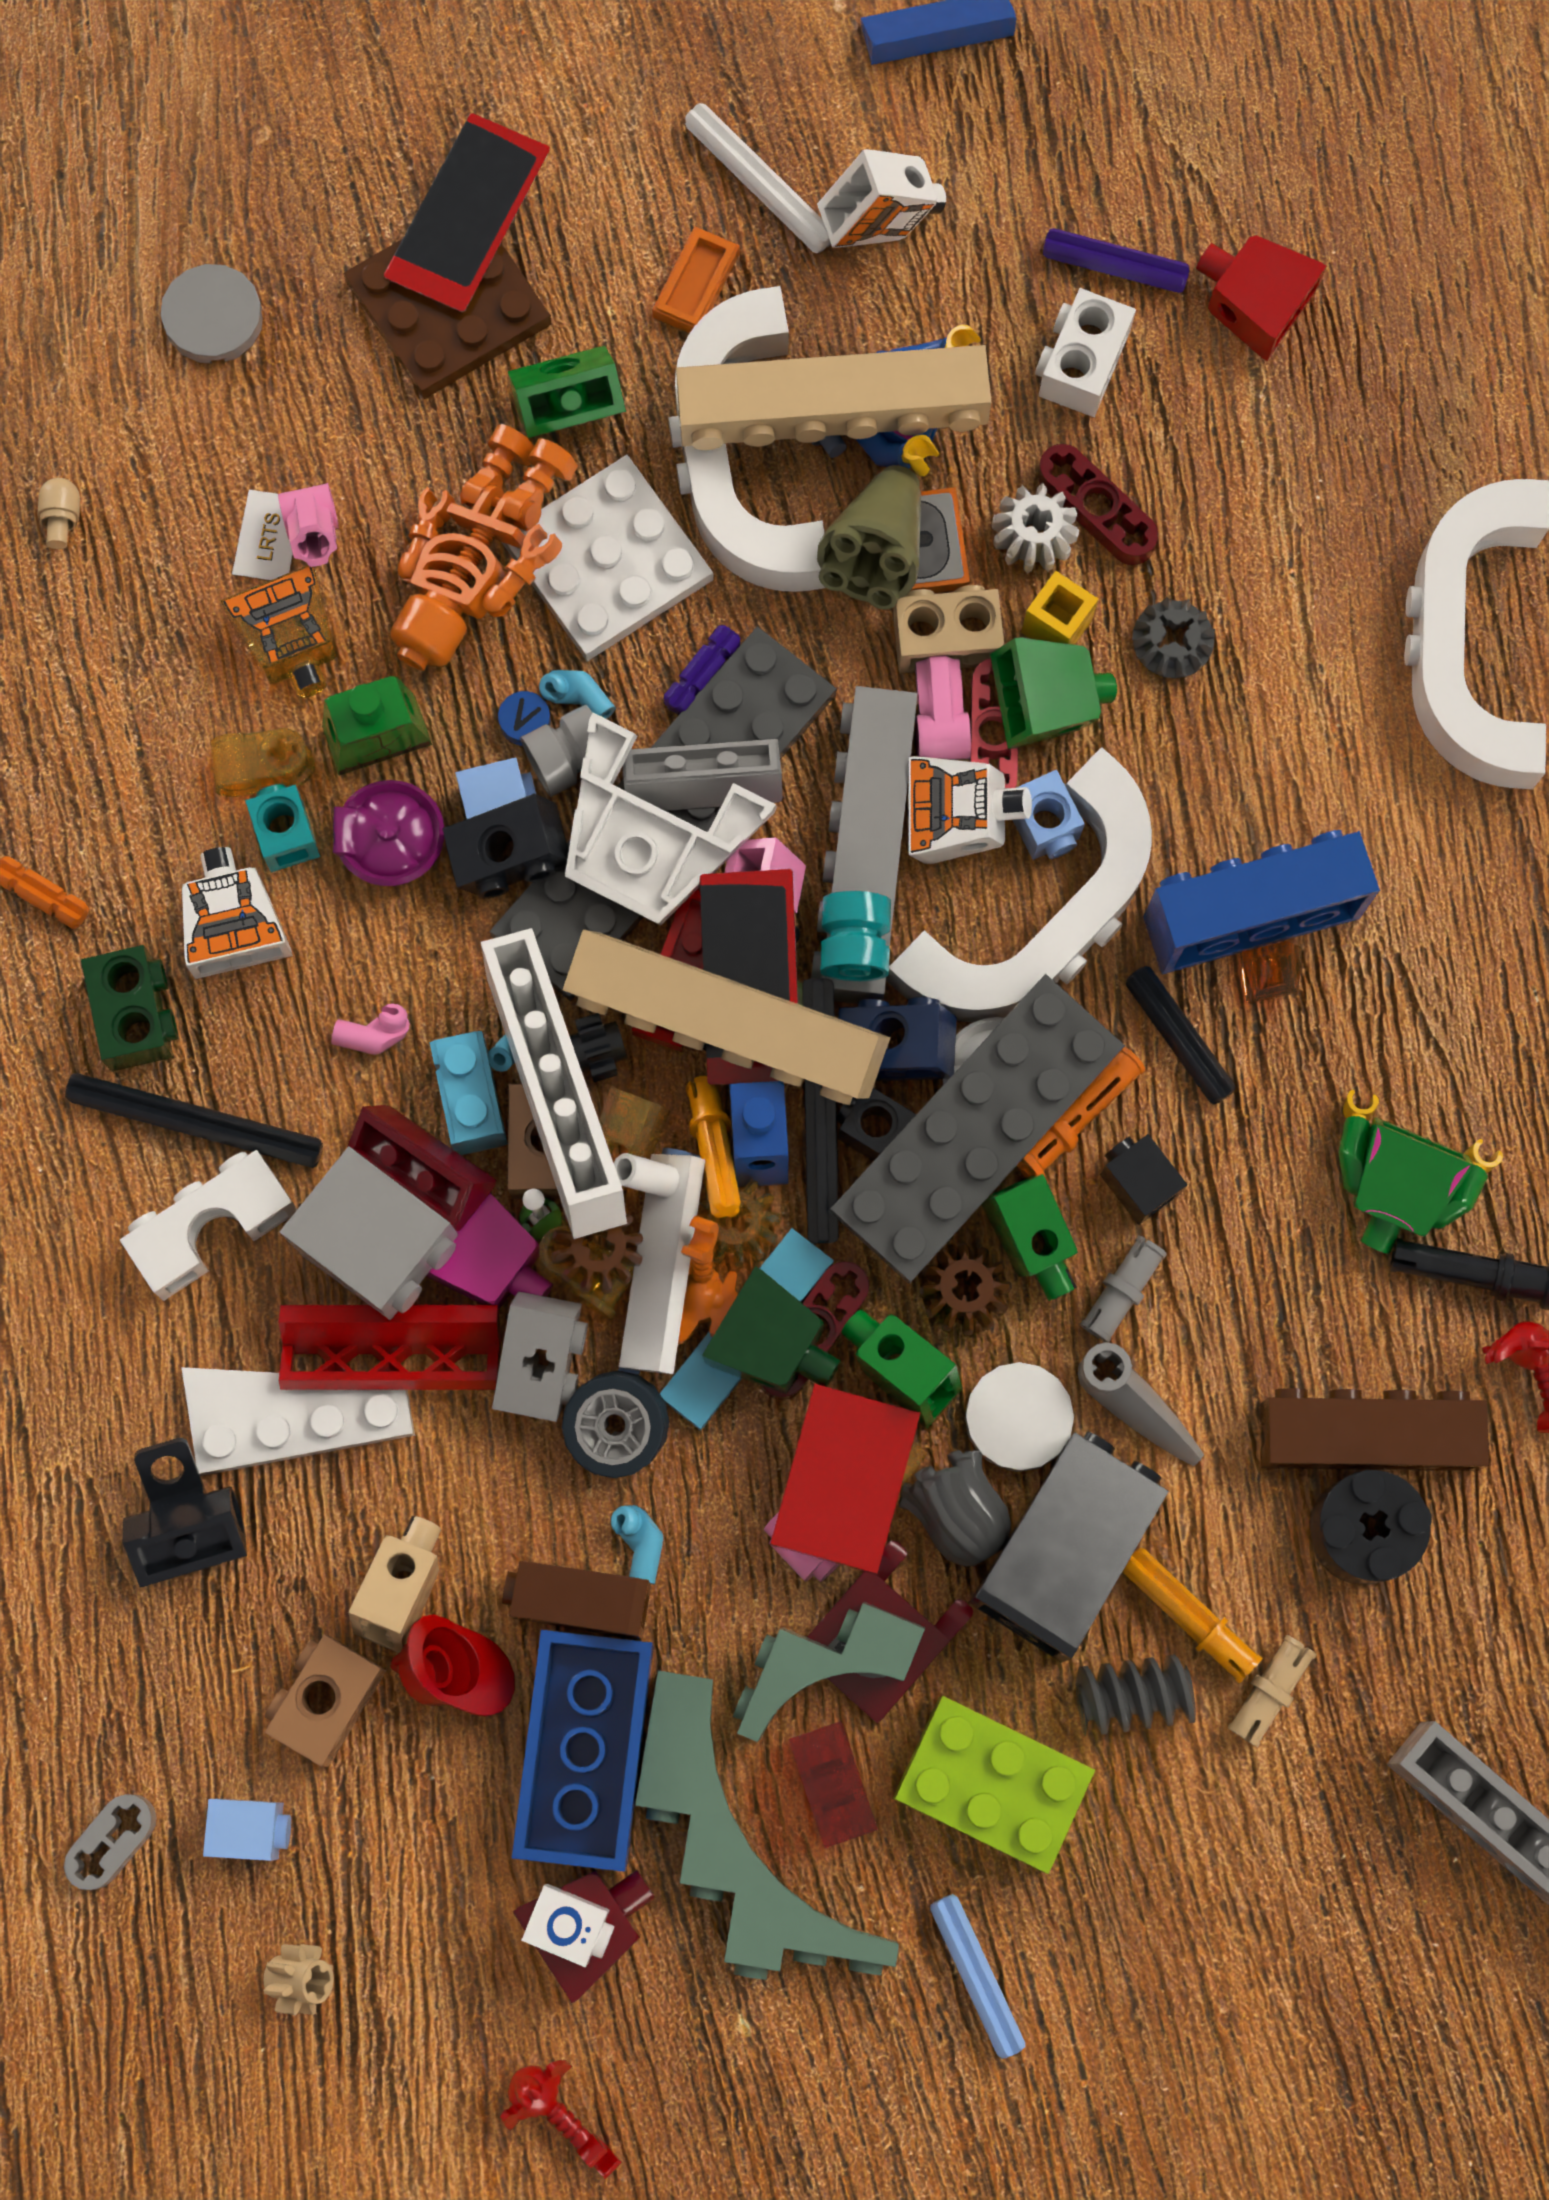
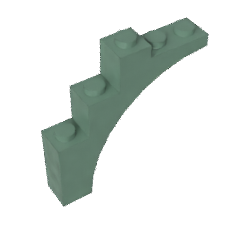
M658 1670L635 1806L647 1808L645 1819L678 1824L680 1813L691 1815L680 1884L691 1885L689 1896L707 1900L723 1901L724 1891L735 1893L724 1962L735 1964V1975L767 1980L768 1970L780 1971L784 1948L794 1950L793 1961L826 1966L827 1956L850 1959L848 1970L861 1973L882 1975L883 1965L896 1967L899 1949L897 1941L854 1930L813 1909L780 1883L751 1849L729 1809L716 1770L711 1732L713 1679Z

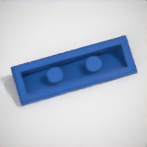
M945 0L860 18V23L871 65L1014 36L1017 18L1009 0Z

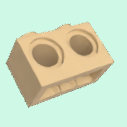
M967 585L956 589L954 593L934 594L933 591L928 589H917L909 591L906 596L898 599L894 606L893 621L899 674L915 672L916 662L923 661L932 656H948L952 659L960 660V669L975 668L982 661L991 658L990 654L1004 645L998 589L985 590L980 585ZM973 617L981 620L986 628L978 632H972L965 629L960 622L966 618ZM915 622H926L935 629V632L928 636H919L913 633L909 626Z

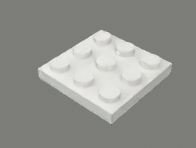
M628 455L620 458L541 509V517L537 525L540 524L547 533V539H544L539 547L548 542L550 534L555 533L562 542V549L553 561L534 571L533 574L536 578L532 582V586L587 662L714 580L713 571ZM520 529L521 532L526 536L528 531ZM502 542L512 558L517 561L520 557L521 549Z

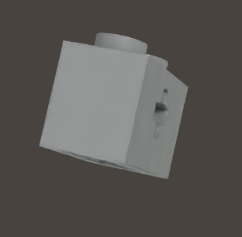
M518 1291L509 1308L492 1409L554 1422L557 1421L563 1406L567 1405L577 1390L579 1374L570 1373L573 1354L582 1355L587 1335L588 1323L579 1321L582 1304ZM537 1349L547 1350L546 1360L550 1361L548 1366L538 1364L539 1355L535 1353Z

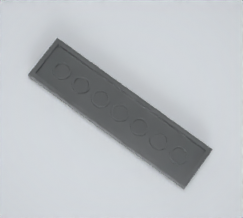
M757 626L696 695V698L687 710L681 712L651 748L778 739L781 760L836 696L837 688ZM623 779L617 787L625 791ZM721 807L668 810L666 812L708 832ZM570 840L567 842L568 849L570 846ZM565 864L555 868L553 876L541 881L532 882L489 932L494 939L532 928L552 987L571 1001L576 995L562 989L583 929L600 932L624 941L643 919V916L565 877L567 865Z

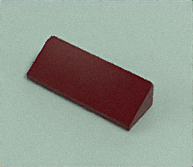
M388 1105L362 1106L348 1146L450 1222L455 1231H460L491 1193L496 1184V1179Z

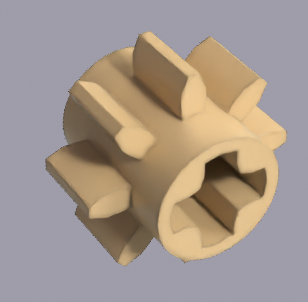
M281 1945V1955L267 1962L263 1979L264 1994L278 1999L275 2006L277 2013L316 2014V2004L322 2003L330 1996L334 1982L333 1965L319 1960L322 1953L320 1946Z

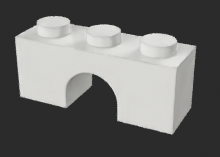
M257 1150L249 1155L246 1152H240L232 1156L219 1167V1175L204 1185L198 1181L186 1186L174 1196L175 1204L158 1215L155 1211L142 1215L129 1225L128 1231L130 1233L120 1239V1242L152 1291L163 1301L209 1272L201 1260L196 1247L198 1234L207 1222L219 1217L233 1218L239 1221L245 1232L255 1241L292 1217L296 1212V1206Z

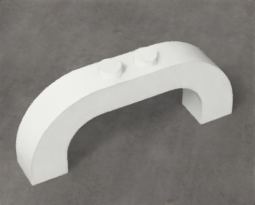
M781 286L757 289L736 295L710 310L688 335L681 349L677 367L744 363L756 359L788 355L789 331ZM676 373L677 416L668 417L673 448L682 447ZM726 444L713 450H698L693 446L682 447L685 463L676 464L680 494L690 493L693 513L700 535L706 546L723 566L750 583L772 590L798 592L826 588L818 578L821 568L817 562L818 544L825 533L823 521L780 526L765 523L753 517L743 508L734 492Z
M1513 479L1492 483L1476 489L1454 504L1440 520L1428 541L1418 563L1415 585L1409 586L1406 597V616L1413 617V635L1409 634L1407 636L1404 661L1406 666H1412V697L1422 730L1438 753L1455 768L1474 779L1500 787L1533 789L1545 775L1546 724L1500 719L1481 708L1471 696L1464 676L1466 567L1469 558L1487 548L1496 546L1538 547L1549 530V480Z
M1101 747L1066 783V788L1080 816L1091 826L1098 838L1101 848V865L1098 871L1017 955L1007 961L994 965H975L964 962L950 954L924 930L889 966V976L886 977V981L906 999L914 997L937 999L940 1001L939 1004L957 1017V1021L976 1022L992 1017L1005 1018L1045 974L1055 983L1061 979L1065 984H1068L1087 963V960L1082 955L1095 942L1100 947H1103L1119 931L1123 924L1118 918L1133 899L1147 868L1152 845V829L1147 804L1138 785L1128 771L1105 749Z

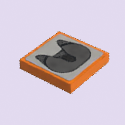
M956 487L921 491L919 571L916 583L910 591L928 589L938 593L955 591L960 587L970 585Z

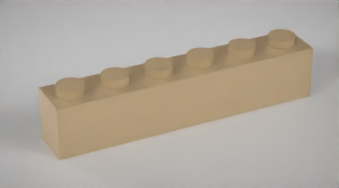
M986 345L676 367L682 447L693 446L698 450H713L721 447L723 444L744 442L749 446L759 447L769 445L774 440L795 438L799 442L813 443L823 440L826 436L847 435L853 439H865L876 435L877 432L899 431L903 435H918L931 428L950 427L954 431L964 432L976 429L980 425L988 424L992 403Z
M584 929L562 989L579 996L576 1005L602 1015L607 1014L608 1008L626 1013L625 1024L651 1033L655 1032L657 1025L675 1031L672 1041L701 1051H703L705 1043L724 1049L721 1059L750 1069L754 1061L773 1067L770 1077L801 1087L803 1079L822 1085L821 1096L847 1105L851 1104L853 1097L870 1098L890 1037L606 934Z

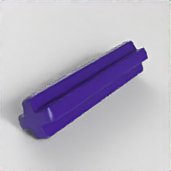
M1056 228L1049 230L1043 247V255L1046 258L1177 293L1183 292L1190 272V266L1184 262Z

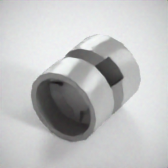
M586 704L562 716L559 728L554 729L545 724L520 737L532 768L550 797L577 784V773L581 772L583 758H585L589 735L587 732L588 723L592 715V711Z

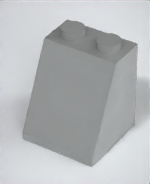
M349 1146L279 1231L300 1255L389 1320L393 1318L397 1311L404 1313L415 1303L422 1291V1287L419 1284L432 1268L438 1270L450 1259L456 1248V1243L453 1241L458 1236L450 1222Z

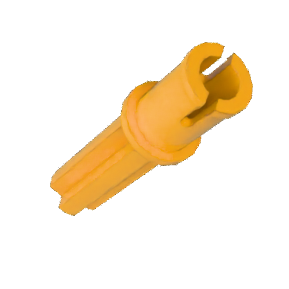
M699 1076L694 1078L697 1092L695 1091L694 1083L691 1081L686 1085L693 1117L689 1123L690 1134L697 1139L700 1158L705 1159L703 1174L710 1211L716 1218L725 1216L732 1218L739 1213L741 1200L727 1134L731 1129V1120L723 1112L719 1092L720 1085H710L707 1082V1076Z
M1139 1548L1132 1554L1123 1573L1198 1643L1195 1648L1198 1652L1204 1649L1240 1684L1263 1658L1257 1655L1225 1625L1229 1621L1226 1617L1220 1620L1146 1549Z

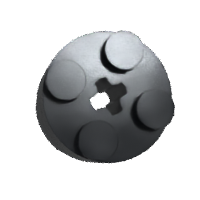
M1364 1470L1332 1484L1319 1496L1310 1514L1309 1531L1311 1532L1313 1549L1317 1559L1328 1572L1338 1579L1351 1584L1370 1585L1400 1577L1419 1562L1428 1546L1432 1515L1416 1489L1401 1477L1385 1471ZM1372 1517L1376 1521L1374 1529L1379 1534L1366 1539L1362 1535L1366 1527L1359 1520Z

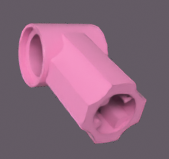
M326 483L278 494L280 509L294 558L305 561L310 567L327 564L331 553L337 550L335 529H339L329 484Z
M932 656L923 661L916 662L915 676L918 693V715L915 717V739L917 756L948 760L970 759V720L968 712L964 713L960 660L952 659L948 656Z

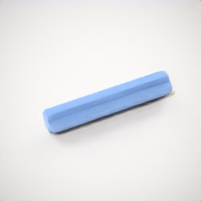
M952 1894L935 1901L930 1905V1911L996 2054L1001 2059L1019 2053L1025 2048V2041L959 1898Z

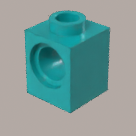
M284 784L267 786L256 793V797L245 800L263 858L271 873L321 857L296 784L286 787ZM288 815L294 818L293 825L285 832L275 833L269 830L272 821L279 816Z

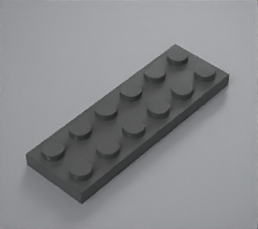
M1045 974L831 1207L829 1212L909 1284L1125 1045Z

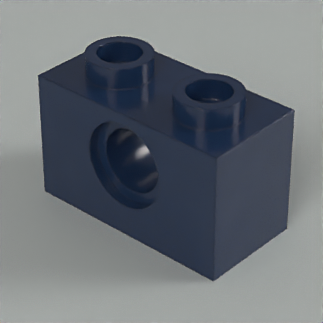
M914 997L908 999L907 1005L889 1006L887 1001L864 999L858 1001L857 1007L839 1008L838 1019L891 1037L900 1028L905 1029L904 1038L898 1046L889 1049L888 1043L875 1081L949 1079L954 1074L957 1017L939 1004V1000L928 997Z

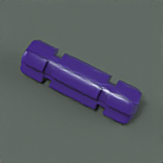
M725 625L717 626L708 638L710 641L709 645H703L679 675L681 678L680 682H674L664 694V704L671 711L680 715L681 712L687 710L696 698L695 696L702 691L710 679L724 665L725 658L729 659L739 648L741 643L739 635Z

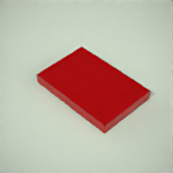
M814 1383L770 1545L877 1575L921 1413Z

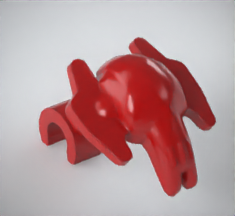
M1523 1321L1514 1325L1491 1346L1482 1347V1352L1486 1354L1485 1364L1498 1363L1508 1358L1516 1365L1534 1371L1533 1376L1535 1381H1537L1536 1384L1538 1389H1541L1540 1396L1544 1399L1542 1401L1544 1411L1538 1417L1537 1431L1549 1433V1331L1539 1323Z
M561 2059L551 2062L544 2070L540 2066L529 2065L517 2070L512 2076L508 2088V2099L512 2105L509 2109H505L500 2116L501 2123L511 2131L520 2120H525L529 2117L546 2116L547 2121L551 2125L554 2124V2128L558 2132H562L561 2135L565 2139H569L577 2148L576 2152L590 2168L594 2166L600 2175L606 2179L622 2163L621 2160L596 2134L590 2133L584 2125L582 2126V2122L578 2118H574L575 2115L570 2110L567 2111V2107L563 2103L557 2101L561 2078L572 2065L567 2060Z

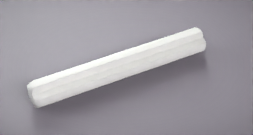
M699 103L687 113L685 117L686 128L812 252L820 253L830 245L822 218L706 104Z

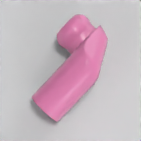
M388 1004L382 1007V1013L366 1026L338 1019L333 1029L331 1044L372 1055L381 1054L405 1037L410 1025L407 1019L408 1014L402 1006Z

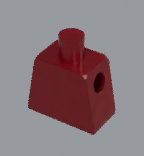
M595 1870L559 1888L609 1909L610 1911L605 1922L615 1926L602 1959L592 1955L586 1967L536 1947L571 2003L577 2001L641 1937L630 1916L656 1897L638 1870L611 1888L599 1870ZM538 1898L513 1911L524 1931L527 1928Z

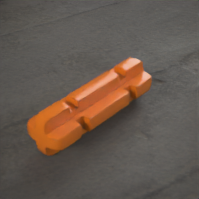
M3 856L0 859V885L9 891L14 890L17 896L48 915H55L58 921L71 929H77L82 925L90 910L84 901L72 894L67 895L63 888L31 869L26 870L23 864L10 856Z

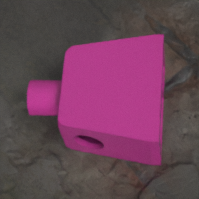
M491 1193L460 1231H456L458 1236L453 1241L456 1243V1248L450 1259L440 1269L435 1270L432 1268L426 1275V1277L482 1305H498V1309H500L510 1294L516 1296L519 1291L547 1297L553 1287L550 1281L531 1268L542 1252L540 1245Z

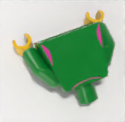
M1355 1089L1349 1091L1343 1105V1114L1346 1119L1343 1125L1338 1155L1343 1186L1353 1195L1354 1207L1372 1215L1360 1240L1362 1243L1380 1252L1390 1254L1401 1228L1425 1237L1431 1228L1443 1229L1473 1209L1488 1179L1487 1173L1498 1166L1503 1159L1500 1150L1495 1152L1488 1162H1485L1478 1154L1479 1146L1483 1143L1482 1139L1477 1140L1463 1154L1377 1117H1374L1370 1124L1369 1121L1372 1119L1379 1104L1378 1097L1373 1094L1368 1109H1359L1353 1103Z

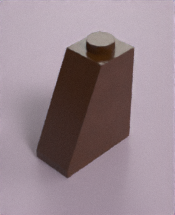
M519 1561L517 1573L509 1571L507 1573L502 1604L511 1606L509 1616L513 1619L642 1641L652 1586L647 1579Z

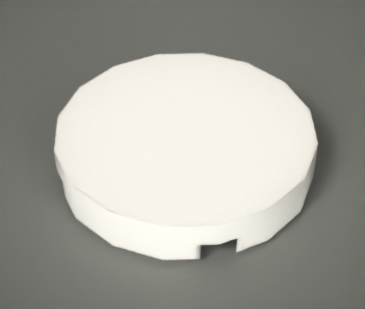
M1022 1362L998 1366L983 1376L969 1396L965 1413L968 1437L976 1450L982 1452V1457L998 1467L1016 1472L1038 1469L1056 1458L1070 1439L1074 1420L1070 1395L1060 1380L1040 1366Z

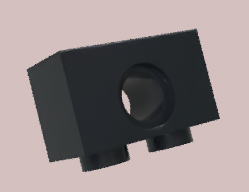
M535 793L442 829L457 888L478 895L481 899H490L504 895L509 891V885L522 880L535 882L547 879L555 874V868L567 864L569 849L557 803ZM513 840V851L509 858L504 861V848Z

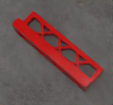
M280 1305L278 1323L283 1344L278 1380L280 1390L496 1389L501 1347L498 1305H412L404 1313L397 1311L391 1320L370 1305ZM295 1354H318L326 1361L315 1371H293ZM359 1354H372L380 1361L369 1371H353L347 1365L349 1361ZM412 1354H426L434 1361L424 1371H408L401 1365ZM466 1354H488L487 1371H462L455 1363Z

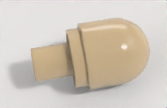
M52 478L42 485L38 496L37 516L40 519V525L47 529L46 545L53 549H64L67 547L68 531L73 530L79 521L80 494L77 487L65 478Z

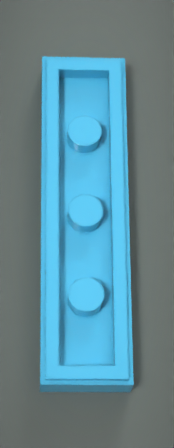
M791 1228L759 1269L763 1270L802 1303L825 1271L833 1265L834 1260ZM709 1332L660 1392L667 1405L700 1431L742 1380L740 1377L713 1368L704 1362L702 1354L712 1339Z

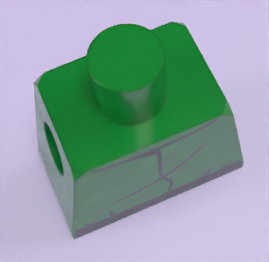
M389 676L368 684H361L353 689L329 696L324 700L322 728L339 776L432 745L415 695L397 676Z

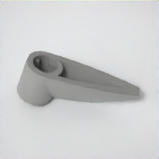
M1107 1342L1097 1344L1087 1352L1078 1367L1079 1382L1084 1390L1136 1432L1175 1457L1195 1466L1204 1456V1453L1169 1406L1132 1369L1130 1356L1117 1344ZM1094 1359L1099 1363H1103L1107 1359L1112 1361L1116 1366L1112 1373L1117 1376V1380L1114 1381L1109 1377L1103 1381L1098 1380L1093 1374L1097 1367L1092 1364V1361Z

